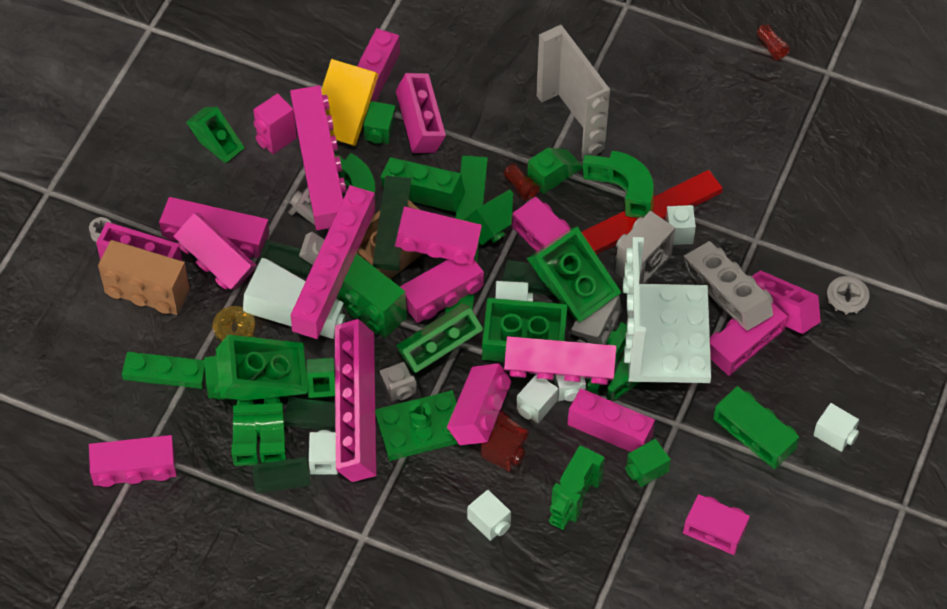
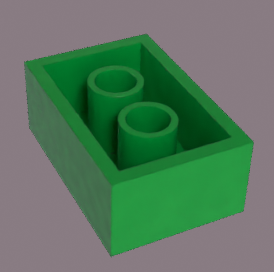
M356 253L336 299L344 303L343 306L353 318H359L374 334L378 333L386 339L407 319L406 292Z
M487 298L482 360L505 362L507 337L564 341L567 304Z

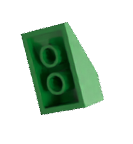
M578 227L568 229L527 258L549 290L562 304H567L568 312L578 323L621 293Z
M228 334L216 348L220 398L254 400L306 394L308 392L303 343Z

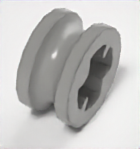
M99 217L90 223L89 231L94 242H97L101 234L97 233V229L101 230V228H104L106 222L111 223L109 219Z

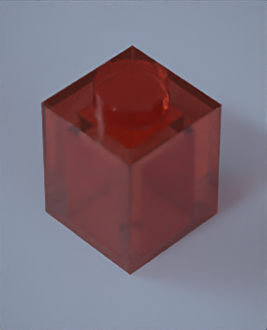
M494 424L488 441L481 444V457L510 472L514 464L519 465L525 455V450L523 449L524 438Z

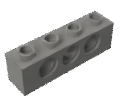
M708 241L684 255L687 275L698 285H708V295L746 331L773 316L771 305L773 299L770 293L765 289L762 290L752 276H747L742 272L740 266L735 261L729 260L721 248H716Z

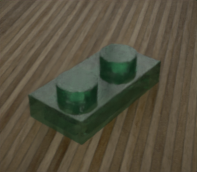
M507 260L502 281L528 283V292L553 297V293L543 283L531 264Z

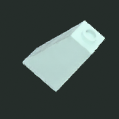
M262 258L244 293L243 312L292 326L290 314L306 281L273 262ZM338 299L335 300L320 335L332 339L335 336V326L345 323L346 315L342 314L344 303Z

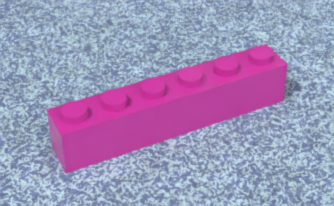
M319 85L290 90L316 230L331 227L343 201L342 193H346L344 177H338V172H342L340 157H334L333 152L338 151L336 137L330 136L329 132L334 130L331 115L326 116L325 110H330L327 95H322Z
M349 186L290 314L293 332L318 339L375 213L374 192Z
M359 319L335 326L336 470L351 482L376 476L374 332Z

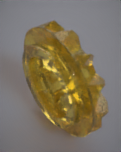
M230 306L222 309L213 320L215 336L222 341L228 334L249 337L253 335L256 326L254 316L245 313L243 307ZM233 319H235L238 325L235 332L230 327Z

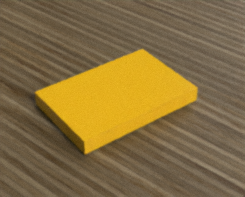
M331 59L321 89L322 95H327L330 110H325L326 116L331 115L334 130L329 131L330 136H335L337 141L356 146L379 74Z

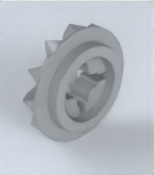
M842 276L833 280L826 294L828 296V304H832L835 311H843L845 315L849 312L857 314L861 309H865L869 301L867 286L861 280L851 276ZM847 289H849L851 296L849 302H846L844 296Z

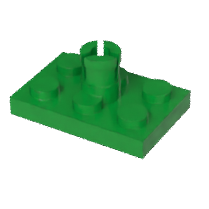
M453 390L375 410V418L388 461L458 444L447 428L457 404Z

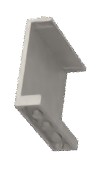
M559 25L539 35L536 96L541 103L557 95L561 97L583 127L581 157L584 160L585 155L596 156L605 149L610 89L563 26Z

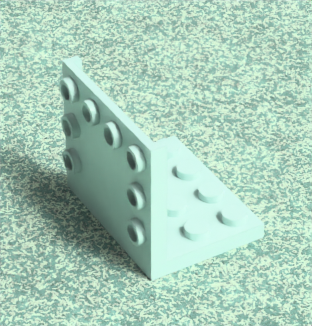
M633 237L632 248L626 249L625 277L623 278V293H627L628 318L624 363H628L629 382L710 383L708 285L639 284L644 237Z

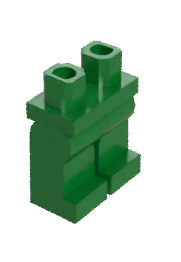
M279 397L264 398V404H254V400H237V405H233V444L231 454L234 466L258 465V437H260L262 465L287 464L284 411Z
M579 445L561 477L560 485L556 483L552 489V504L550 506L552 515L549 518L551 525L564 530L569 520L576 523L590 486L598 489L603 480L604 456Z

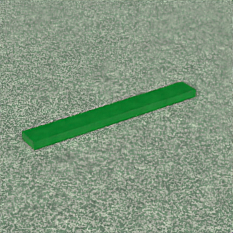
M462 155L460 173L465 194L456 211V219H466L483 205L488 157ZM479 241L474 257L476 263H478ZM468 294L455 305L446 307V313L462 303L469 306L473 311L474 294Z

